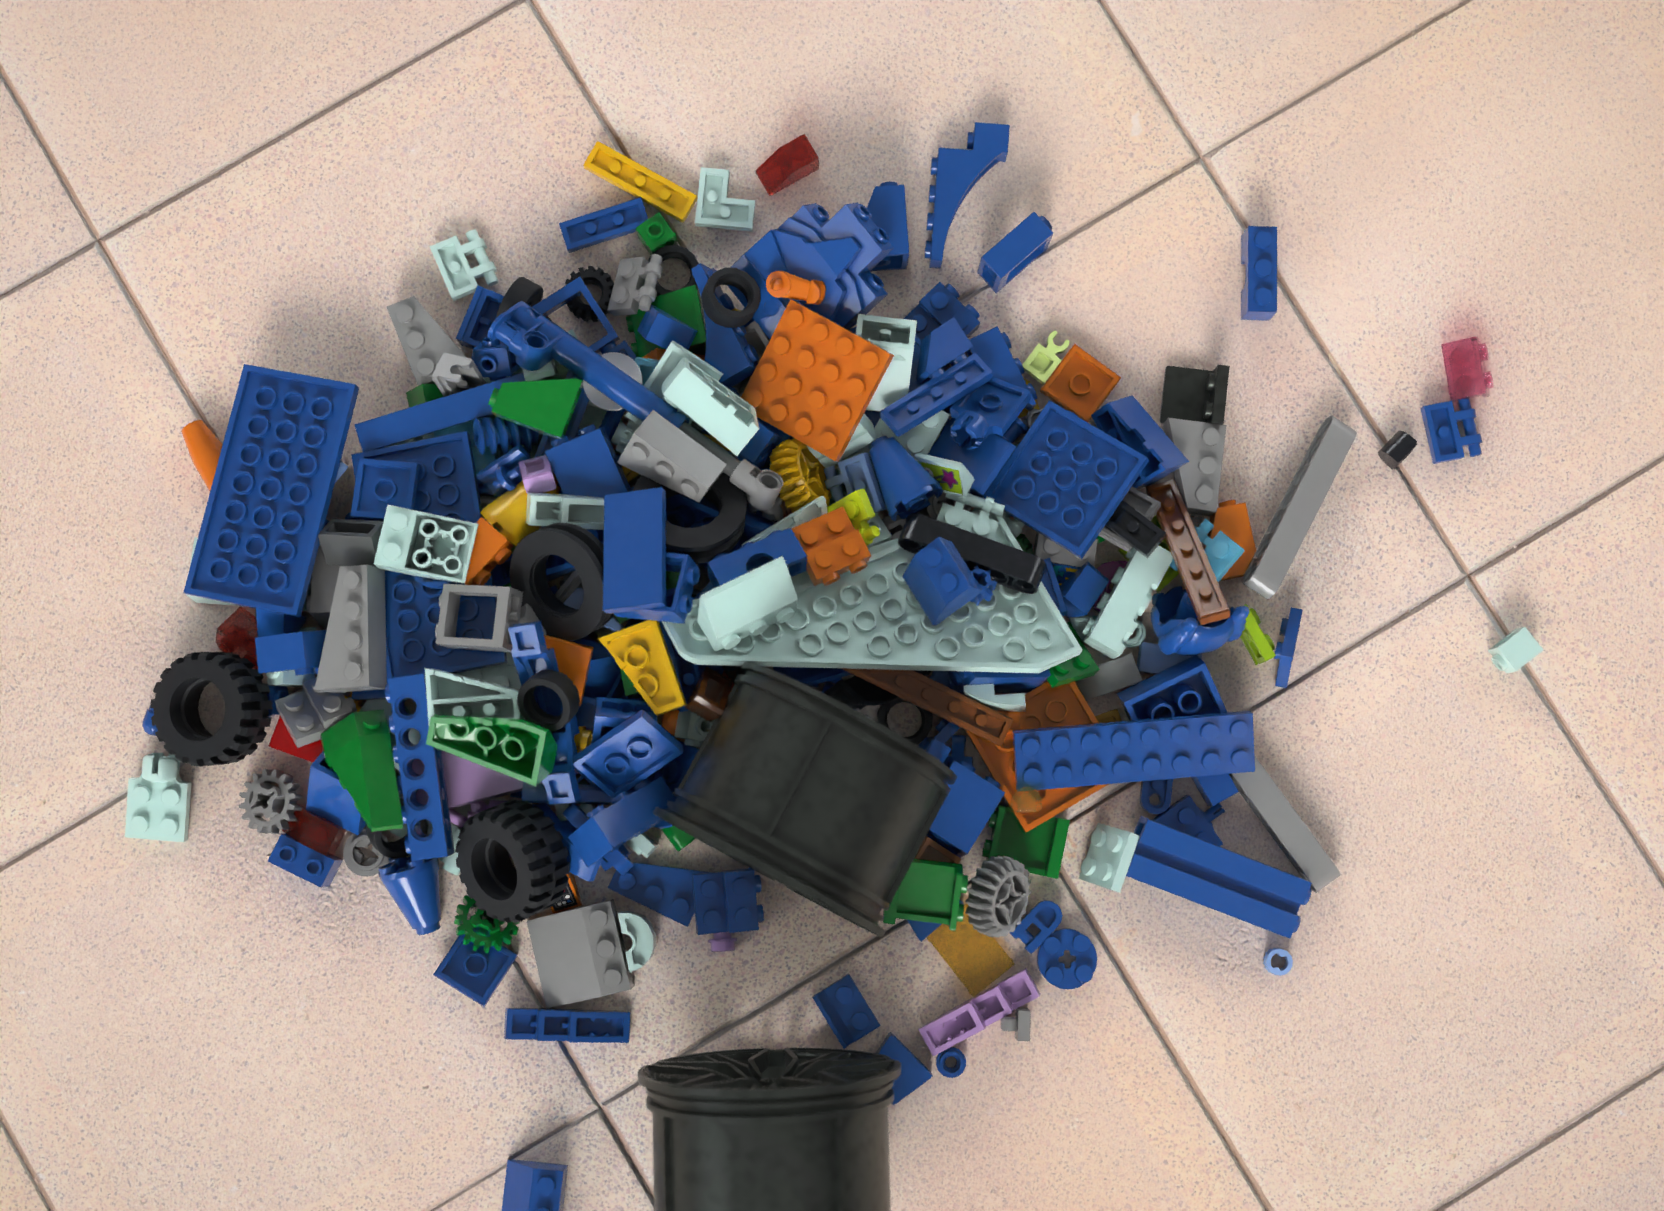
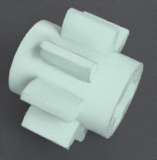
M629 420L627 425L619 423L611 440V443L617 445L615 452L621 455L633 433L639 427L632 420Z

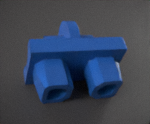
M518 444L502 457L494 460L487 467L479 471L477 478L490 488L495 497H498L505 491H511L516 488L517 483L522 481L519 462L532 458L529 452L522 445Z

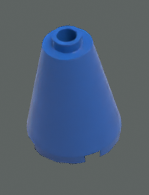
M885 435L879 437L871 444L872 448L869 454L888 515L893 521H896L897 515L901 519H906L909 514L922 511L930 505L928 499L933 495L937 499L941 496L943 489L940 484L894 437L888 438Z

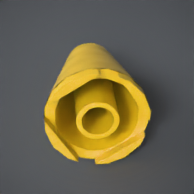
M554 473L553 475L556 483V489L544 493H560L561 487L558 485V480ZM523 481L519 482L515 489L508 490L489 503L480 512L492 526L495 525L501 531L500 533L515 546L527 535L539 530L541 527L529 526L526 523L527 493Z

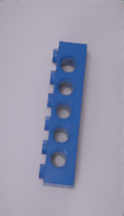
M425 674L388 678V685L385 686V696L387 702L391 703L392 715L389 716V727L391 732L395 733L396 745L393 746V757L395 763H399L400 775L397 776V786L399 793H403L404 800L401 813L403 823L407 824L408 836L405 837L406 852L411 854V861L448 857L454 854L455 851L442 752L440 749L426 744L429 722ZM408 698L413 699L417 705L416 711L412 715L405 710L404 706ZM412 728L418 730L421 736L420 742L417 745L411 743L408 737L409 731ZM415 759H420L424 763L425 769L422 775L415 773L412 764ZM419 789L425 790L428 794L429 799L426 805L420 804L416 798ZM423 819L428 820L432 824L433 829L430 835H426L421 831L420 823Z

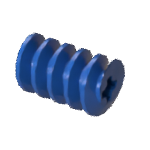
M484 417L481 422L478 418H474L473 422L474 442L480 455H484L486 446H489L491 454L495 455L497 446H500L502 453L506 454L509 446L514 448L518 444L523 445L530 453L532 445H537L539 432L507 420L503 421L499 417H495L492 421L490 418Z

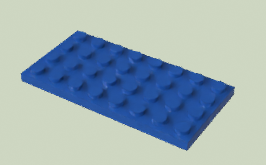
M244 364L183 593L301 617L320 544L318 534L325 525L359 392V387L356 384Z
M467 431L351 454L355 481L359 458L418 463L420 465L414 508L416 511L476 523L483 517L480 513L482 506L470 434ZM385 570L387 685L388 678L425 674V668H435L456 674L508 663L506 652L449 649L436 644L435 627L439 622V597L443 589L427 588L417 582L411 575ZM492 571L490 572V579L483 586H495ZM453 583V584L466 585V584H464V583ZM461 595L455 637L492 639L497 597Z

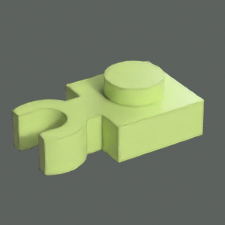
M1057 331L1051 332L1048 336L1046 348L1038 343L1022 364L1024 371L1042 385L1046 383L1062 361L1056 354L1065 352L1070 343L1069 340H1066L1061 346L1055 345L1053 339L1056 337Z

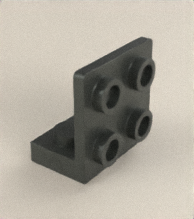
M1217 365L1213 371L1167 366L1165 368L1160 422L1164 423L1167 418H1176L1223 425L1230 366Z

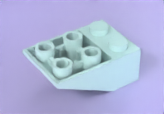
M858 314L856 334L894 355L866 410L880 412L908 394L917 325L916 320Z
M387 505L374 565L379 569L465 584L479 524Z

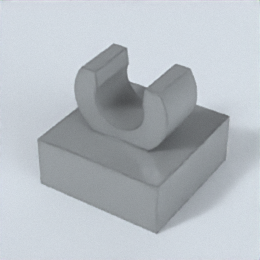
M1017 1008L1015 1010V1017H1003L1001 1019L1002 1031H1015L1017 1041H1030V1010L1028 1008Z

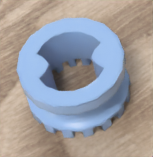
M1269 949L1263 957L1265 969L1274 975H1285L1292 968V956L1284 949ZM1275 954L1279 957H1285V966L1281 969L1271 966V958Z

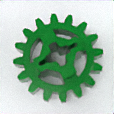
M465 895L463 898L464 905L458 904L456 912L459 915H456L454 919V924L460 925L457 927L456 934L465 935L463 944L474 943L473 951H477L479 946H484L485 953H489L491 946L500 951L502 942L510 945L512 942L511 935H517L519 927L516 925L520 922H507L506 928L500 932L499 925L504 924V922L486 915V910H480L475 905L476 901L474 898ZM473 908H475V915H472L470 919L467 920L469 912Z

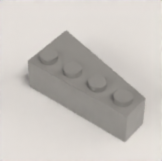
M371 565L340 567L314 690L340 693L385 689L387 685L385 570Z

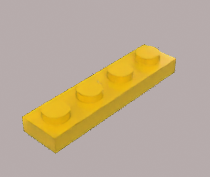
M599 141L596 142L583 164L584 169L637 198L641 197L642 201L682 223L685 222L697 201V195Z

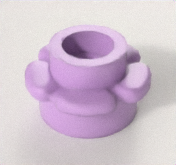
M729 932L713 933V939L708 940V943H711V952L735 951L737 938H731V933Z

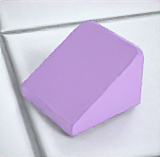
M547 455L519 462L526 493H544L556 489L553 471Z

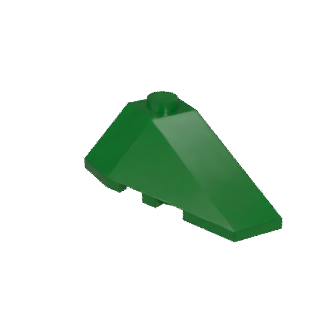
M385 710L353 712L321 733L325 762L330 769L333 768L339 777V783L343 789H347L353 798L354 806L371 832L403 828L393 752Z

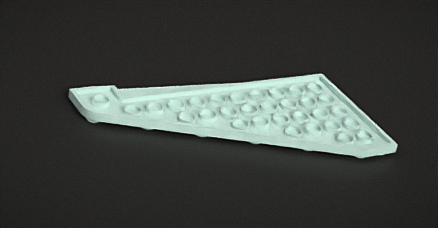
M978 509L972 513L980 515L981 510ZM990 513L988 518L999 522L993 540L1022 550L1003 517ZM899 538L868 547L871 554L867 563L868 566L854 574H851L850 571L840 575L839 580L830 585L824 586L821 583L814 586L807 571L791 577L798 597L794 616L786 622H775L769 625L763 633L757 636L749 635L741 639L740 643L731 649L726 650L722 648L716 652L697 622L700 598L693 600L690 613H687L685 624L662 621L678 654L685 660L698 665L743 666L745 662L769 667L1040 673L1076 657L1082 652L1081 646L1042 582H1040L1038 591L1034 594L1022 593L997 584L995 590L992 591L993 596L990 602L983 599L979 606H976L974 602L969 601L938 625L933 626L902 577L915 554L901 548L898 544Z

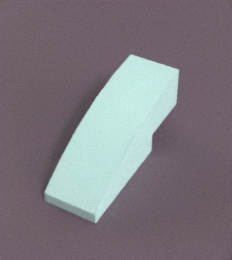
M527 492L526 523L529 526L571 523L584 529L604 530V498Z

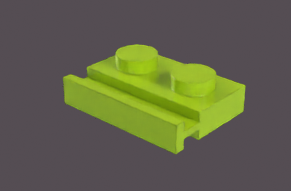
M1250 608L1246 618L1245 629L1240 638L1255 665H1258L1276 656L1273 651L1275 645L1268 634H1263L1258 625L1260 624V618L1256 611Z

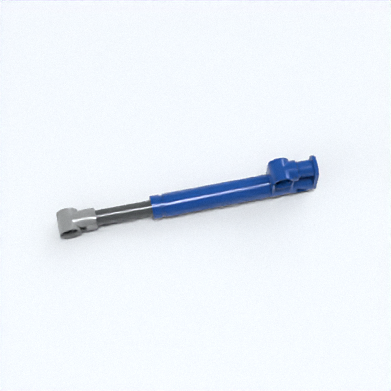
M524 301L518 302L500 314L491 324L487 334L488 338L493 341L498 339L507 345L509 351L516 355V362L521 368L536 371L554 359L642 422L652 410L656 411L725 462L727 465L722 472L730 477L731 483L748 494V500L752 506L759 510H769L773 507L783 486V479L779 474L771 470L761 471L746 459L741 461L689 425V417L682 412H678L676 408Z

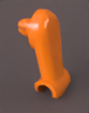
M774 271L766 280L767 291L770 295L777 298L806 301V304L819 305L825 297L826 286L823 281H808L785 271Z

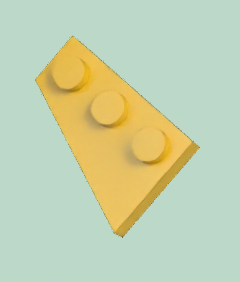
M647 620L598 638L613 656L618 666L632 681L636 690L655 715H661L687 705L658 621Z

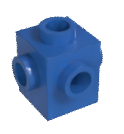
M488 337L483 338L482 342L473 349L472 360L482 377H489L491 381L512 376L520 368L516 362V355L510 352L509 347L498 339L493 341Z

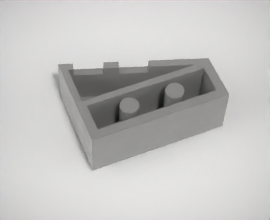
M414 296L387 306L418 386L421 384H435L431 376L443 352L467 358Z
M654 410L651 411L633 433L617 462L697 502L701 501L727 465Z
M1167 418L1162 424L1164 433L1189 461L1174 471V480L1189 514L1210 517L1217 512L1227 425Z

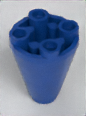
M411 856L395 859L389 858V864L379 867L378 874L412 929H416L417 935H425L438 930L441 927L439 923L441 920L439 859L411 861Z

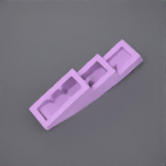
M1027 968L956 1006L918 1030L932 1056H935L984 1030L986 1026L1013 1013L1015 1009L1040 997L1041 994Z

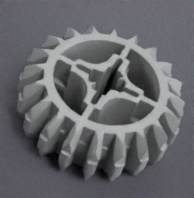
M991 856L989 861H983L982 868L976 869V876L971 878L972 884L970 889L967 890L969 897L965 900V903L968 904L966 914L969 915L968 923L973 925V929L986 936L999 938L1000 936L1006 937L1009 932H1014L1016 924H1021V917L1026 914V906L1030 903L1028 896L1032 893L1029 889L1031 879L1028 878L1029 871L1024 868V864L1007 856Z

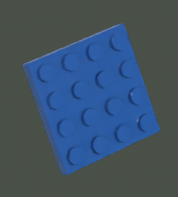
M1049 400L983 497L984 499H986V496L995 499L994 502L1005 505L1004 512L1083 559L1149 460L1148 457Z

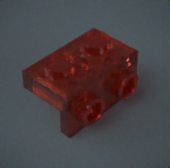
M240 606L217 628L215 642L222 652L238 654L240 658H246L253 663L252 669H258L255 637H258L257 619L253 614Z

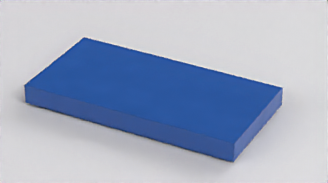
M663 487L604 495L603 611L609 614L665 607L666 491Z

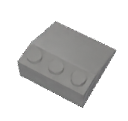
M614 899L527 921L546 1008L603 997L630 990L634 987L631 972L629 973L625 944Z

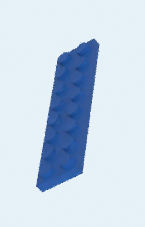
M1251 711L1012 730L1015 781L1018 792L1255 772L1253 713Z

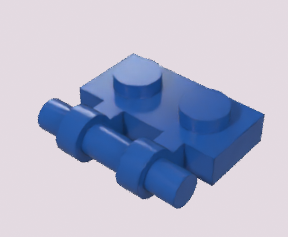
M1469 398L1458 400L1460 411L1454 412L1452 401L1426 405L1420 408L1433 464L1464 458L1463 447H1468L1470 457L1482 455L1480 447L1482 438L1481 434H1477L1474 418L1477 416L1475 409L1471 408ZM1458 421L1463 423L1464 437H1460Z

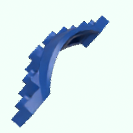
M541 621L514 624L508 627L512 642V658L517 669L521 687L531 676L541 670H555L559 672L554 648L547 649ZM537 686L534 689L535 700L543 711L554 716L561 715L563 705L556 692L545 686ZM576 714L563 728L551 732L558 746L553 772L542 781L549 804L574 803L581 799L575 774L576 767L572 765L573 756L577 754L574 736L580 733Z

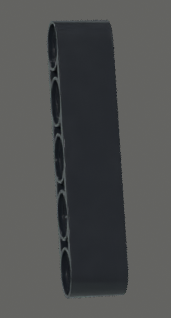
M911 513L907 516L898 539L899 546L904 550L916 554L936 538L941 537L954 544L970 571H973L975 566H978L979 569L990 570L991 581H996L997 584L1026 594H1034L1038 591L1046 568L1045 561L1040 557L921 514Z

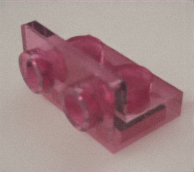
M1475 336L1441 344L1450 400L1454 402L1478 396L1489 397V389L1494 388L1491 371L1486 372L1484 361L1489 360L1486 343L1481 344V341Z

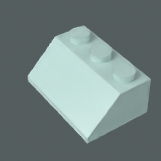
M781 556L700 595L697 622L715 652L722 648L726 650L731 649L739 644L741 639L749 635L757 636L763 633L769 625L775 622H786L794 616L798 597L784 558Z

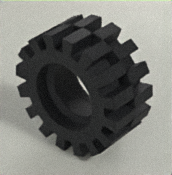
M588 266L586 270L580 267L578 268V273L573 271L570 274L571 279H566L565 284L567 285L581 277L585 285H597L602 291L601 298L597 304L607 318V309L614 286L611 276L608 273H604L603 269L598 267L596 270L593 266ZM580 296L567 303L569 310L578 319L582 318L585 322H588V320L598 322V317L590 305L582 302Z

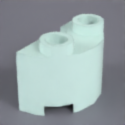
M621 911L618 913L622 934L629 935L633 941L631 949L626 951L630 973L640 969L652 958L656 948V933L652 923L644 915L634 911Z

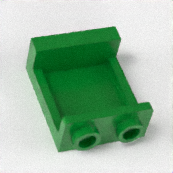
M998 805L988 822V827L993 829L990 840L985 839L982 857H987L986 861H989L991 856L1011 857L1024 864V868L1029 873L1058 879L1070 820L1052 817L1025 833L1012 809Z
M914 859L888 910H883V923L895 925L897 918L949 925V930L956 931L957 922H962L964 915V904L959 903L961 893H966L968 885V875H963L962 864Z

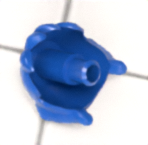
M1177 586L1169 590L1165 595L1164 593H1155L1152 596L1153 607L1150 612V619L1153 630L1159 639V648L1164 654L1170 655L1175 653L1182 656H1195L1213 652L1222 647L1226 642H1233L1239 639L1245 629L1249 608L1247 606L1236 608L1232 606L1229 609L1230 618L1200 625L1186 589H1183L1182 586Z

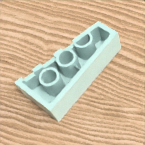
M1159 545L1148 558L1135 548L1126 553L1125 557L1129 558V561L1124 569L1122 567L1117 569L1111 580L1115 584L1110 594L1105 592L1096 607L1100 609V612L1096 619L1090 617L1082 631L1086 635L1083 643L1111 659L1122 655L1126 647L1123 642H1126L1138 625L1136 619L1146 610L1152 598V591L1157 589L1173 560L1171 552Z

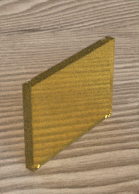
M965 903L963 921L957 922L956 931L949 930V925L941 924L927 937V941L931 942L967 988L968 993L975 997L1015 964L994 937L979 933L973 929L972 924L968 923L969 915L966 914L968 904Z

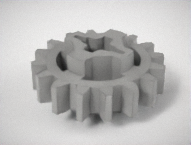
M263 769L262 774L254 773L252 775L254 782L246 781L244 784L248 790L247 792H241L239 795L245 798V802L239 805V808L246 810L241 817L242 820H250L248 827L257 829L258 833L279 834V829L288 830V821H297L294 812L302 810V807L297 805V800L303 798V795L296 794V790L300 787L299 783H293V776L284 774L282 770ZM271 782H276L279 787L271 785ZM262 816H265V818H270L271 821L264 820Z

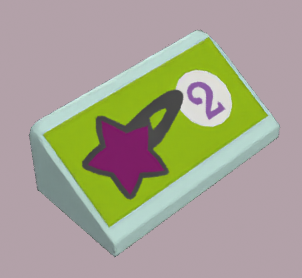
M916 453L914 456L940 484L943 493L960 497L967 495L975 479L962 462Z

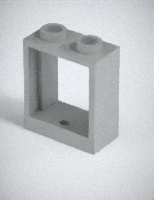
M443 584V591L439 597V622L435 627L436 644L449 649L511 652L512 642L508 627L520 622L523 592L503 586ZM461 595L497 597L492 639L455 637Z

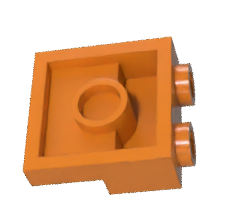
M843 506L792 528L807 555L806 571L814 586L821 583L824 586L830 585L839 580L841 574L848 571L854 574L868 566L867 563L871 554L859 530L854 529Z

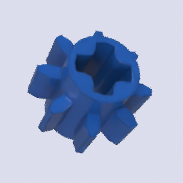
M975 566V569L971 572L983 592L970 600V602H974L976 606H979L983 599L991 601L992 591L995 590L997 582L991 581L990 570L985 571Z

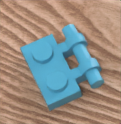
M1205 518L1199 527L1195 526L1200 541L1207 546L1204 551L1219 582L1245 550L1222 531H1219L1211 539L1208 533L1213 529L1214 525ZM1173 559L1170 564V567L1173 568L1175 571H1178Z

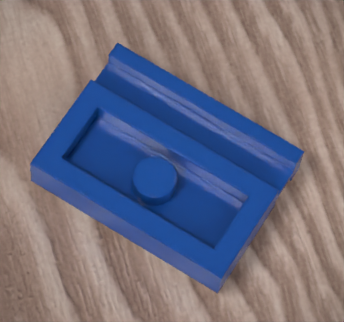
M850 974L845 975L818 994L812 996L843 1049L881 1026Z

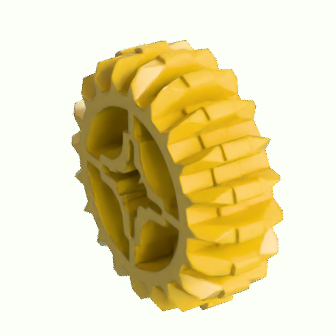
M794 438L785 440L772 449L770 469L779 474L783 479L780 498L785 501V506L790 508L792 513L820 496L826 498L827 506L830 505L831 493L826 489L824 483L827 480L823 470L825 467L808 450L806 444Z

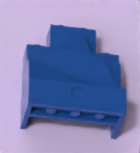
M858 202L845 204L830 220L828 219V212L822 206L816 203L803 205L778 229L770 230L730 267L747 272L758 284L761 300L752 318L758 323L769 339H771L790 301L788 298L774 297L767 291V277L774 271H785L808 281H823L826 286V293L821 304H806V301L792 300L847 330H850L857 324L858 314L866 315L888 295L883 288L882 280L870 271L894 247L889 242L888 234L882 228L877 227L871 220V213L864 205ZM727 285L744 308H746L747 299L738 288Z

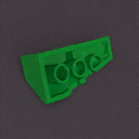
M433 715L430 717L426 744L534 786H537L553 772L558 746L549 729L522 719Z

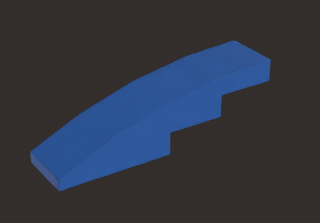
M505 1008L504 1039L629 1043L630 1012Z

